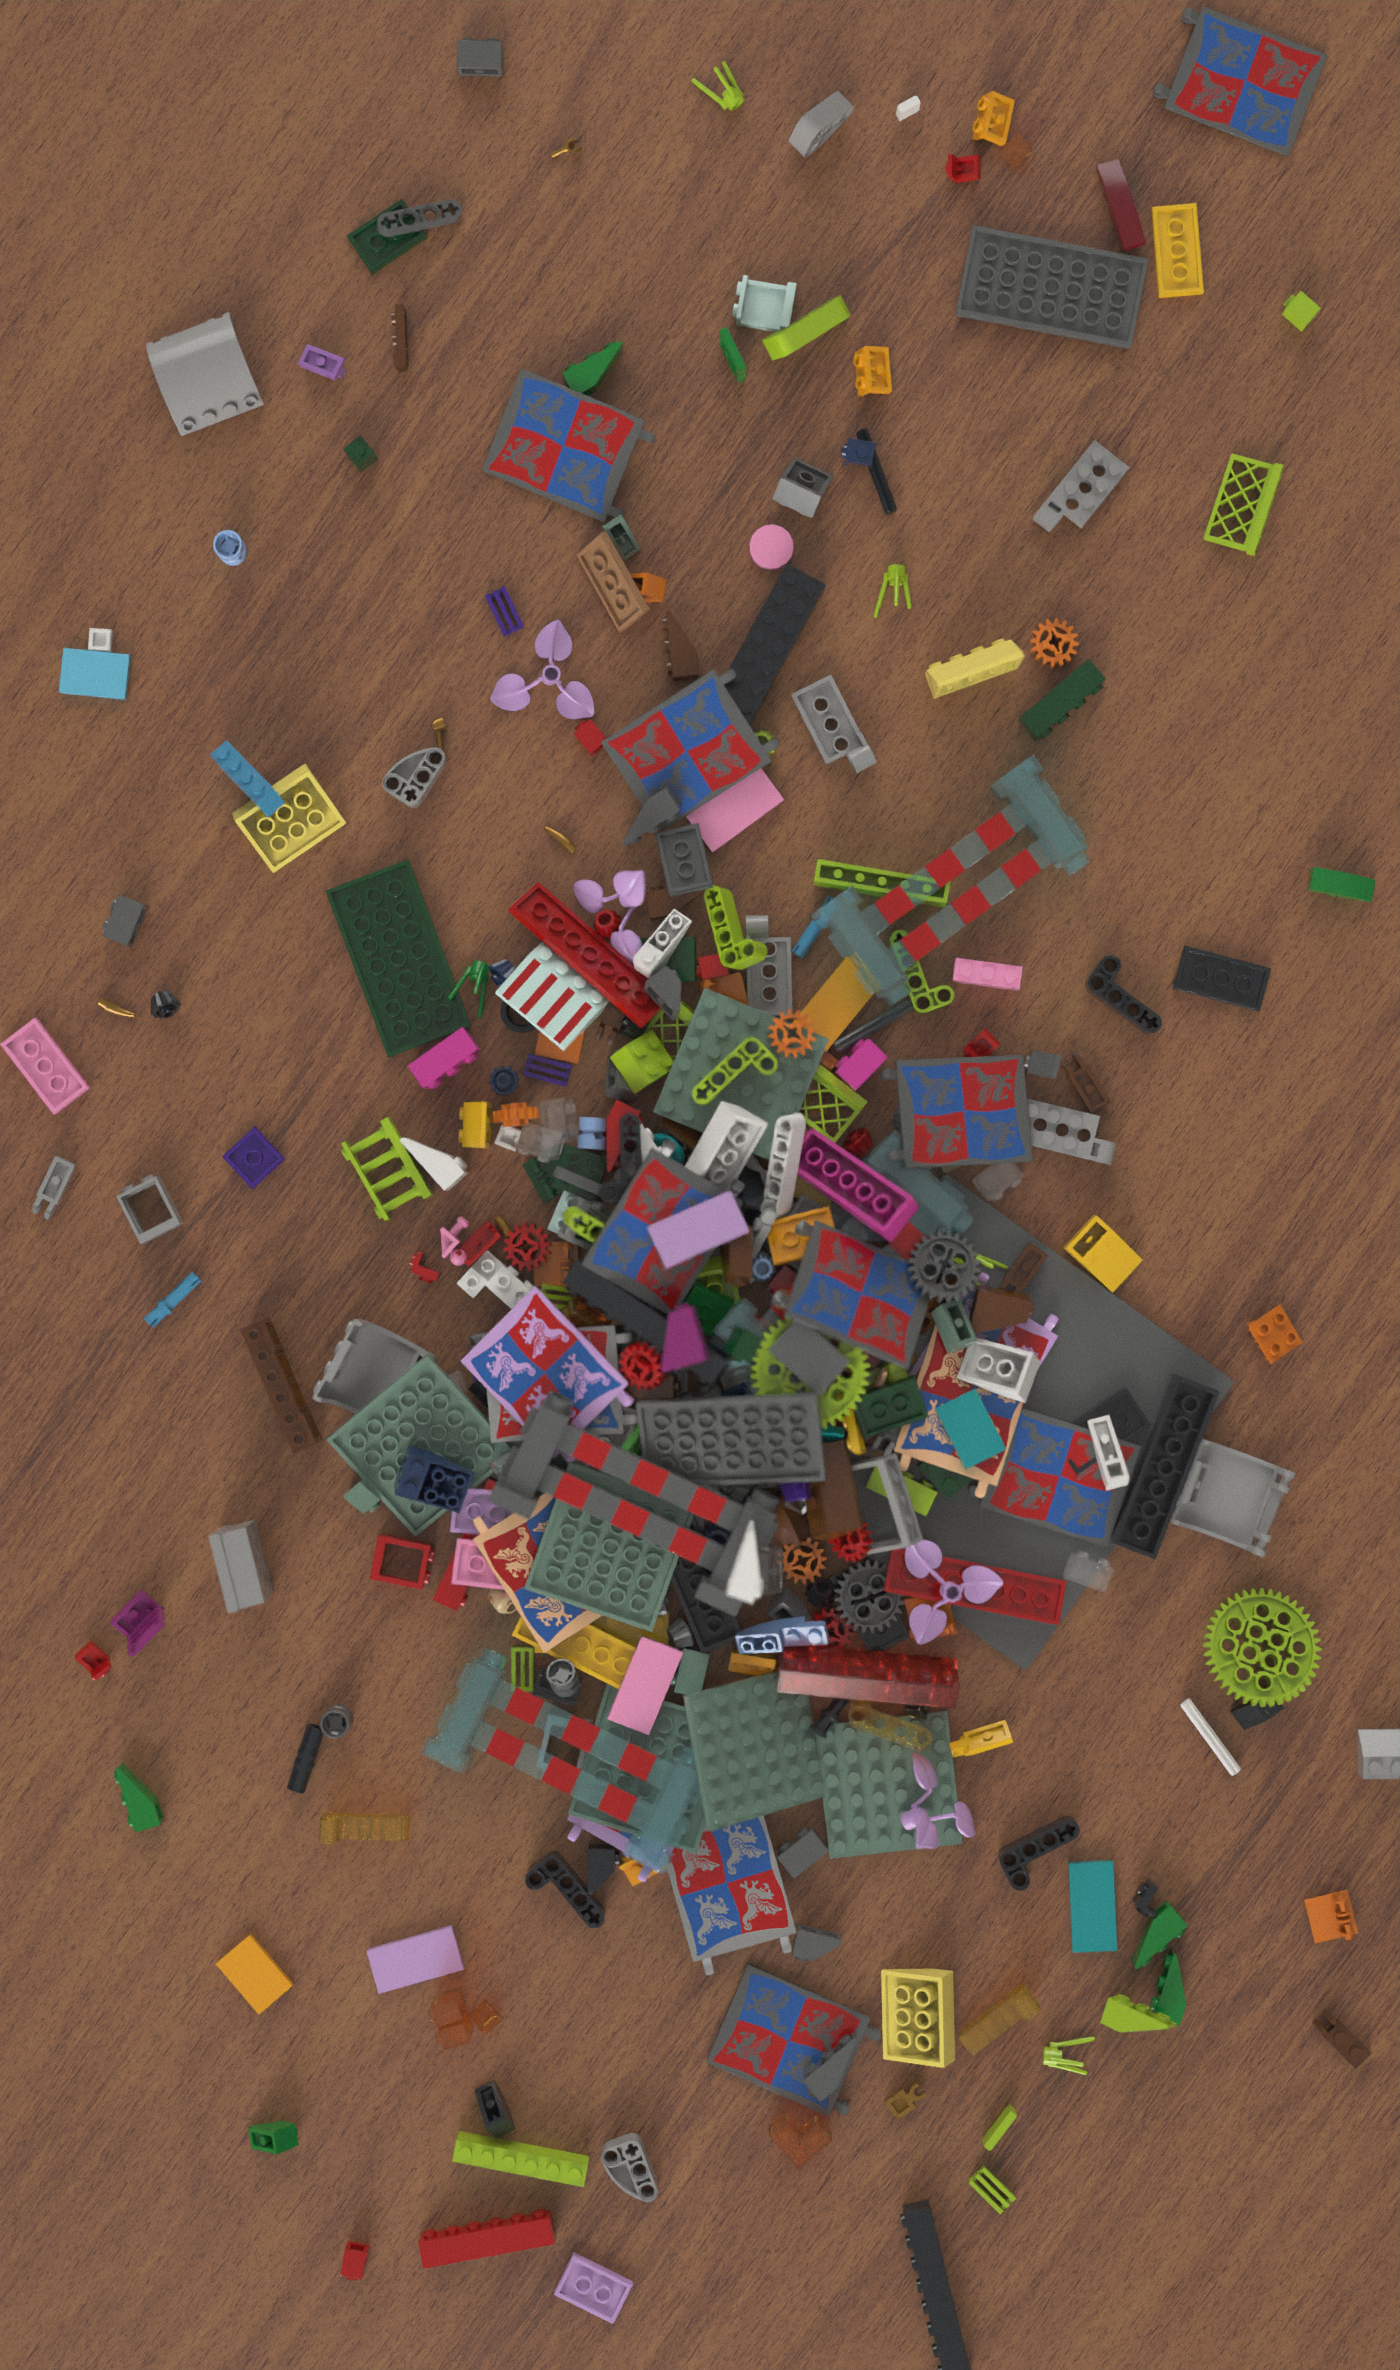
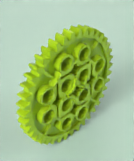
M785 1317L786 1322L784 1324L778 1319L777 1328L770 1325L771 1334L763 1332L766 1340H762L760 1344L762 1347H758L756 1351L759 1355L754 1356L752 1359L757 1364L750 1365V1369L756 1371L750 1377L757 1379V1381L752 1383V1387L759 1388L755 1395L798 1393L795 1389H801L802 1386H805L807 1393H816L801 1379L798 1382H791L789 1375L792 1371L787 1368L785 1372V1365L768 1351L794 1321L788 1317ZM818 1331V1334H820L826 1341L832 1338L831 1336ZM840 1340L838 1347L835 1349L850 1361L846 1367L852 1369V1374L847 1378H843L839 1374L836 1377L837 1381H833L828 1386V1389L820 1396L818 1395L820 1421L824 1429H826L828 1421L834 1426L835 1418L842 1422L843 1413L850 1416L848 1408L857 1409L854 1401L862 1402L858 1394H866V1390L862 1388V1385L869 1384L867 1380L863 1379V1377L870 1376V1373L864 1370L870 1364L863 1362V1360L868 1358V1354L861 1353L863 1350ZM777 1363L780 1366V1371L777 1374L769 1373L767 1369L770 1364ZM835 1388H841L844 1391V1395L839 1399L831 1396Z
M1252 1588L1249 1591V1595L1243 1590L1241 1597L1235 1593L1233 1600L1229 1597L1225 1599L1226 1605L1223 1603L1218 1605L1221 1611L1214 1610L1213 1614L1215 1617L1208 1619L1212 1625H1207L1205 1629L1210 1633L1203 1635V1638L1209 1640V1642L1202 1645V1647L1209 1649L1203 1656L1210 1657V1660L1205 1664L1213 1666L1209 1673L1217 1674L1214 1681H1222L1220 1689L1228 1687L1227 1695L1235 1692V1700L1242 1696L1243 1704H1246L1251 1699L1252 1706H1255L1259 1701L1261 1707H1264L1267 1702L1270 1707H1273L1275 1700L1278 1705H1282L1283 1698L1289 1702L1292 1700L1291 1695L1295 1698L1298 1697V1690L1301 1692L1306 1690L1303 1684L1310 1685L1312 1683L1308 1677H1316L1312 1670H1317L1319 1666L1314 1661L1321 1660V1657L1315 1654L1322 1650V1648L1315 1646L1321 1639L1314 1638V1635L1319 1631L1311 1630L1315 1622H1307L1310 1614L1302 1615L1304 1607L1302 1606L1297 1609L1296 1600L1289 1603V1595L1281 1599V1592L1279 1591L1273 1596L1272 1589H1269L1265 1594L1263 1588H1260L1258 1593ZM1258 1606L1264 1608L1266 1612L1265 1617H1260L1257 1614L1256 1608ZM1279 1614L1284 1615L1286 1617V1625H1282L1278 1622ZM1229 1620H1234L1238 1624L1236 1631L1230 1629L1228 1625ZM1268 1621L1270 1622V1626L1273 1627V1629L1267 1631V1627L1264 1625ZM1253 1627L1259 1631L1258 1638H1253L1250 1635V1628ZM1242 1634V1639L1245 1642L1239 1646V1640L1236 1637ZM1272 1635L1279 1637L1281 1641L1280 1646L1273 1645L1271 1641ZM1223 1641H1228L1231 1644L1230 1652L1222 1648ZM1261 1643H1263V1648L1266 1649L1263 1652H1261V1647L1258 1646ZM1294 1643H1297L1301 1646V1654H1297L1293 1651ZM1245 1648L1251 1650L1253 1654L1251 1660L1244 1657L1243 1650ZM1284 1650L1288 1658L1282 1661V1656L1279 1653ZM1266 1656L1273 1659L1274 1666L1272 1668L1265 1664ZM1254 1664H1258L1257 1668L1260 1669L1257 1673H1253L1254 1669L1251 1668ZM1287 1664L1294 1666V1676L1288 1674L1286 1670ZM1238 1670H1242L1246 1673L1245 1681H1241L1238 1679ZM1260 1677L1267 1681L1268 1686L1266 1689L1259 1686L1258 1679Z

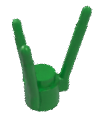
M475 960L471 967H466L465 973L452 990L448 999H453L468 976L475 983L474 994L478 993L482 983L477 1016L478 1019H481L486 985L489 978V965Z

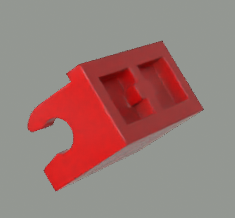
M487 1220L457 1248L456 1254L458 1256L461 1255L460 1249L463 1250L467 1256L464 1263L470 1267L503 1235Z

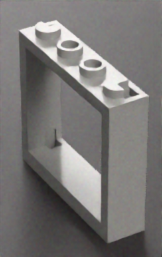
M896 1453L851 1463L852 1471L878 1466L900 1538L869 1544L871 1551L867 1552V1555L910 1547L922 1541L923 1537Z

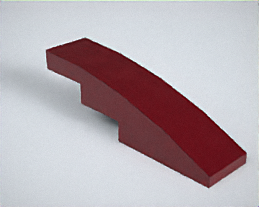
M1115 159L1097 165V174L1103 186V195L1110 209V218L1123 250L1127 251L1146 245L1138 213L1119 160Z

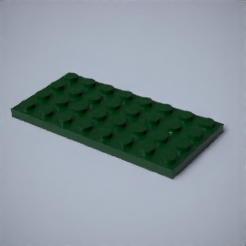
M409 859L325 891L388 1058L453 1034L461 1027L466 1029L472 1026L459 991L452 1000L448 999L456 983Z

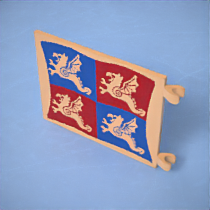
M935 1324L916 1381L929 1417L902 1426L894 1452L902 1454L899 1465L903 1472L908 1469L912 1457L979 1480L975 1496L982 1498L986 1494L988 1484L994 1486L998 1484L1023 1402L1003 1397L959 1380L957 1376L967 1348L947 1354ZM976 1389L1006 1450L965 1470L935 1408Z
M546 1493L539 1497L529 1520L512 1513L488 1529L480 1516L473 1519V1523L480 1535L473 1538L474 1542L544 1653L602 1616L524 1589L556 1499Z

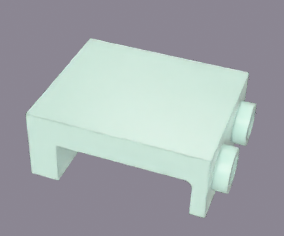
M743 275L742 282L738 281L736 295L740 296L739 303H734L732 317L736 318V325L773 332L789 326L796 293V283L788 282L787 286L749 280L747 275Z

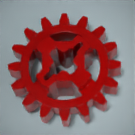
M523 1223L522 1229L519 1225H515L516 1232L508 1231L510 1239H504V1242L508 1243V1247L503 1248V1251H509V1255L505 1258L513 1259L512 1266L519 1264V1270H524L525 1266H527L528 1271H533V1265L537 1269L541 1268L540 1262H548L545 1255L552 1254L551 1251L547 1250V1247L552 1246V1243L546 1241L550 1235H543L544 1228L536 1229L537 1224L532 1223L530 1228L528 1223ZM531 1233H534L540 1241H536ZM520 1235L521 1239L517 1244H514L516 1238ZM527 1243L531 1245H536V1247H532L528 1250L519 1248L524 1245H527ZM541 1249L539 1256L535 1259V1254ZM515 1252L521 1254L523 1260L519 1259Z
M637 1342L634 1345H629L620 1354L622 1358L619 1360V1363L623 1366L619 1370L625 1372V1379L629 1378L631 1380L630 1386L637 1384V1390L643 1387L646 1391L651 1388L655 1389L665 1379L663 1375L667 1371L662 1372L661 1369L662 1361L660 1357L662 1353L656 1354L655 1346L650 1349L647 1342L643 1345Z
M864 1523L863 1528L828 1541L829 1544L834 1545L832 1551L839 1552L838 1558L845 1556L846 1562L850 1560L856 1562L867 1556V1552L871 1551L869 1544L873 1543V1540L868 1536L872 1534V1531L866 1530L868 1523Z
M831 1606L829 1611H826V1608L823 1607L821 1613L815 1610V1618L810 1617L812 1621H826L827 1629L833 1627L834 1633H829V1642L837 1641L834 1644L817 1645L818 1653L824 1649L826 1655H829L830 1650H833L834 1654L837 1655L838 1648L845 1651L844 1644H851V1639L848 1636H854V1631L849 1629L852 1628V1623L845 1625L844 1621L847 1617L839 1618L838 1615L842 1610L835 1612L834 1606ZM825 1617H831L830 1619L822 1620ZM840 1621L844 1625L845 1632H842L838 1627Z

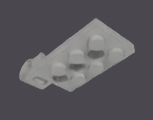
M1094 440L1040 507L1032 520L1049 533L1059 523L1063 515L1082 528L1130 467ZM1099 467L1103 470L1104 475L1101 477L1095 476L1092 469ZM1087 484L1090 487V492H1081L1079 485ZM1066 501H1074L1077 505V509H1068L1066 506Z
M831 674L791 694L826 765L847 756L853 770L857 774L877 764L869 745L857 727ZM823 699L827 702V708L824 711H819L815 708L814 704L817 700ZM828 719H833L837 722L838 727L835 730L829 731L825 728V722ZM838 739H844L847 742L848 747L845 750L840 751L836 749L835 742Z
M768 915L746 916V939L764 944L772 943L775 946V952L772 955H767L763 961L747 968V999L749 1006L773 1016H780V1012L788 1015V1009L792 1011L791 937L769 938ZM767 965H772L776 970L775 975L771 978L763 975V968ZM768 987L776 991V997L772 1000H767L763 996V991Z
M1027 1099L1031 1146L1112 1165L1117 1143L1095 1138L1100 1116ZM1041 1118L1047 1122L1045 1130L1037 1131L1034 1128V1122L1037 1119ZM1059 1124L1068 1126L1069 1132L1066 1136L1061 1137L1056 1134V1127ZM1082 1129L1088 1130L1091 1134L1090 1139L1086 1142L1080 1141L1077 1137L1078 1132Z

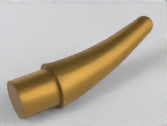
M544 827V830L552 835L570 854L577 849L568 837L550 827Z
M102 997L97 1003L98 1006L107 1012L126 1017L136 1016L135 1013L125 1010Z
M500 1215L494 1221L505 1237L510 1239L508 1231H512L511 1227Z

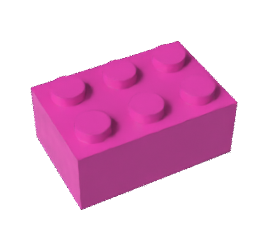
M461 1027L409 1064L408 1068L423 1088L434 1090L444 1083L442 1079L447 1075L453 1077L462 1070L460 1066L464 1063L471 1064L480 1057L478 1053L482 1050L468 1030Z
M869 1038L865 1042L861 1039L850 1050L853 1053L852 1056L848 1058L845 1055L835 1066L837 1071L834 1074L854 1091L888 1058Z

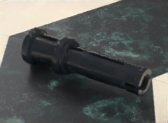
M851 1674L829 1706L820 1711V1717L814 1724L810 1725V1729L826 1739L827 1732L834 1723L837 1724L839 1714L862 1682Z

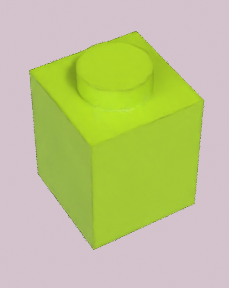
M1300 291L1296 296L1292 294L1283 304L1286 308L1282 315L1302 332L1321 308Z

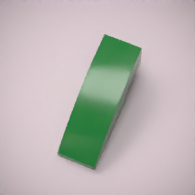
M1312 867L1310 868L1307 891L1372 902L1375 880L1350 873Z

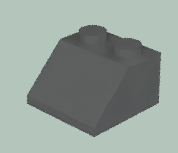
M793 457L782 474L772 499L782 506L798 511L803 516L813 518L834 476Z

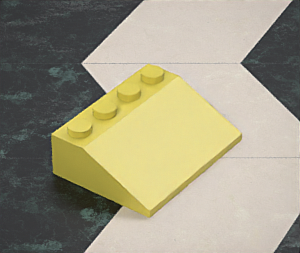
M1003 638L992 642L991 647L985 649L983 646L974 648L970 651L971 654L955 655L949 658L950 662L941 664V661L928 666L929 669L926 670L925 676L935 699L1018 669L1024 654L1011 639L1005 641Z
M306 763L272 786L285 803L271 816L267 817L252 800L232 813L237 825L273 873L346 824V821Z
M882 1969L883 2059L945 2068L954 2062L953 1971L940 1969Z

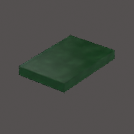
M403 199L347 235L348 240L371 275L427 239L423 230L391 237L382 236L378 232L377 220L381 214L408 208ZM405 216L402 219L406 225L415 223L412 216ZM396 218L397 227H399L398 218ZM384 221L383 225L386 226L387 229H390L391 224H388L387 221Z
M682 937L666 963L670 969L677 972L681 982H697V937ZM640 938L642 946L649 938Z
M914 1375L867 1390L866 1394L859 1393L858 1395L861 1397L862 1402L854 1401L857 1407L854 1410L864 1439L929 1417Z

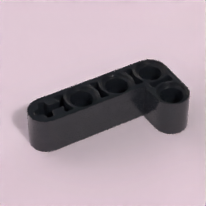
M1108 955L1101 959L1085 981L1086 990L1143 1033L1152 1034L1157 1032L1162 1026V1020L1159 1015L1112 981L1121 968L1120 959L1114 955ZM1106 960L1114 962L1115 969L1113 972L1105 969L1104 963ZM1093 978L1101 980L1102 986L1099 990L1092 988L1091 980ZM1111 991H1116L1119 994V1002L1113 1003L1110 1001L1109 994ZM1133 1004L1137 1007L1138 1013L1136 1016L1128 1014V1005ZM1141 1016L1146 1020L1153 1019V1025L1155 1027H1151L1148 1029L1146 1027L1148 1023L1145 1020L1142 1019L1138 1022L1137 1019H1139Z
M625 1113L619 1118L620 1181H607L600 1185L598 1193L605 1202H619L642 1165L640 1121L632 1113ZM627 1117L635 1121V1125L631 1126V1133L636 1132V1137L630 1135L623 1137L624 1132L628 1133V1127L623 1125V1122L627 1121ZM630 1139L634 1140L636 1143L635 1150L626 1152L624 1143ZM629 1162H634L637 1166L636 1172L632 1175L625 1172V1166ZM606 1186H613L615 1188L613 1197H604L603 1190Z
M1063 1816L1003 1846L999 1850V1862L1015 1890H1025L1030 1884L1025 1864L1078 1837L1080 1828L1073 1817ZM1067 1824L1071 1826L1072 1830L1070 1832L1066 1830L1065 1826ZM1056 1829H1059L1062 1835L1061 1837H1059ZM1046 1834L1054 1835V1839L1051 1842L1043 1841ZM1026 1844L1034 1845L1033 1851L1029 1853L1024 1852L1023 1848ZM1006 1854H1013L1015 1856L1014 1860L1009 1863L1004 1862L1003 1858ZM1016 1874L1025 1875L1024 1880L1021 1882H1015L1013 1878Z
M548 1852L528 1869L525 1877V1883L528 1888L538 1890L549 1881H552L587 1926L598 1928L603 1924L605 1919L604 1907L594 1894H588L586 1884L559 1852ZM555 1859L558 1861L559 1866L551 1868L548 1866L547 1861ZM538 1873L542 1879L535 1882L531 1880L530 1875ZM567 1876L572 1879L573 1883L564 1885L561 1879ZM583 1894L587 1900L585 1902H578L575 1896ZM591 1913H599V1918H591Z

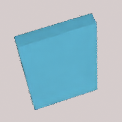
M63 648L59 692L63 694L127 700L131 656L128 654Z

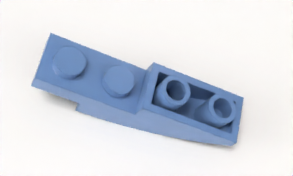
M805 1616L765 1622L735 1634L739 1654L783 1652L785 1646L827 1645L829 1643L826 1621L806 1622Z

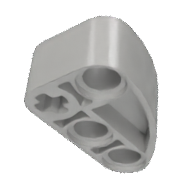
M839 91L834 92L798 121L789 138V143L806 158L842 125L854 110V106Z
M433 747L404 757L384 776L382 780L383 788L391 796L411 808L420 806L447 764L445 753L440 748ZM434 754L442 755V760L438 764H432L431 757ZM421 773H429L430 778L426 783L419 782ZM397 779L399 786L394 790L389 789L388 783L390 780ZM415 791L417 799H411V801H409V797L407 795L410 792L413 794V792Z
M629 2133L606 2142L602 2148L601 2162L610 2178L617 2186L634 2198L644 2202L653 2201L657 2197L658 2181L641 2137L636 2133ZM629 2144H633V2147L636 2146V2149L628 2148ZM614 2151L617 2156L610 2158L606 2155V2152ZM643 2164L646 2168L643 2171H638L635 2169V2165ZM650 2185L653 2187V2190L647 2192L642 2187Z

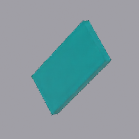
M1113 1860L1068 1862L1072 1952L1117 1951Z

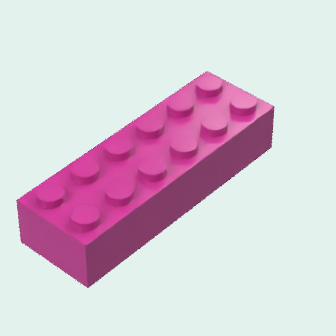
M812 1127L805 1134L797 1177L892 1242L918 1210L919 1206L914 1198Z

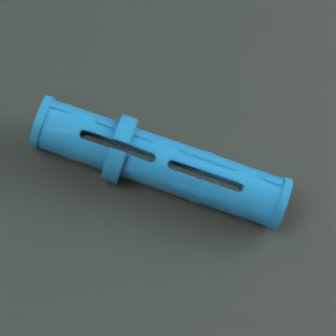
M829 895L827 896L819 910L814 912L811 923L791 951L802 959L804 958L822 928L830 922L831 914L839 905L837 900Z
M191 1271L169 1295L157 1302L158 1305L144 1317L145 1321L154 1328L167 1314L170 1315L173 1312L172 1309L202 1280Z

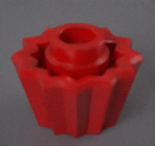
M604 909L599 911L595 915L593 924L595 932L602 938L610 939L613 932H619V926L622 923L621 915H618L613 910Z
M864 1127L851 1131L846 1136L847 1140L842 1148L857 1158L865 1155L873 1145L868 1129Z

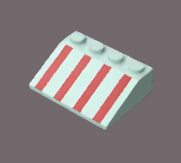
M543 942L522 961L495 993L563 1051L603 1012L609 1002L604 995Z

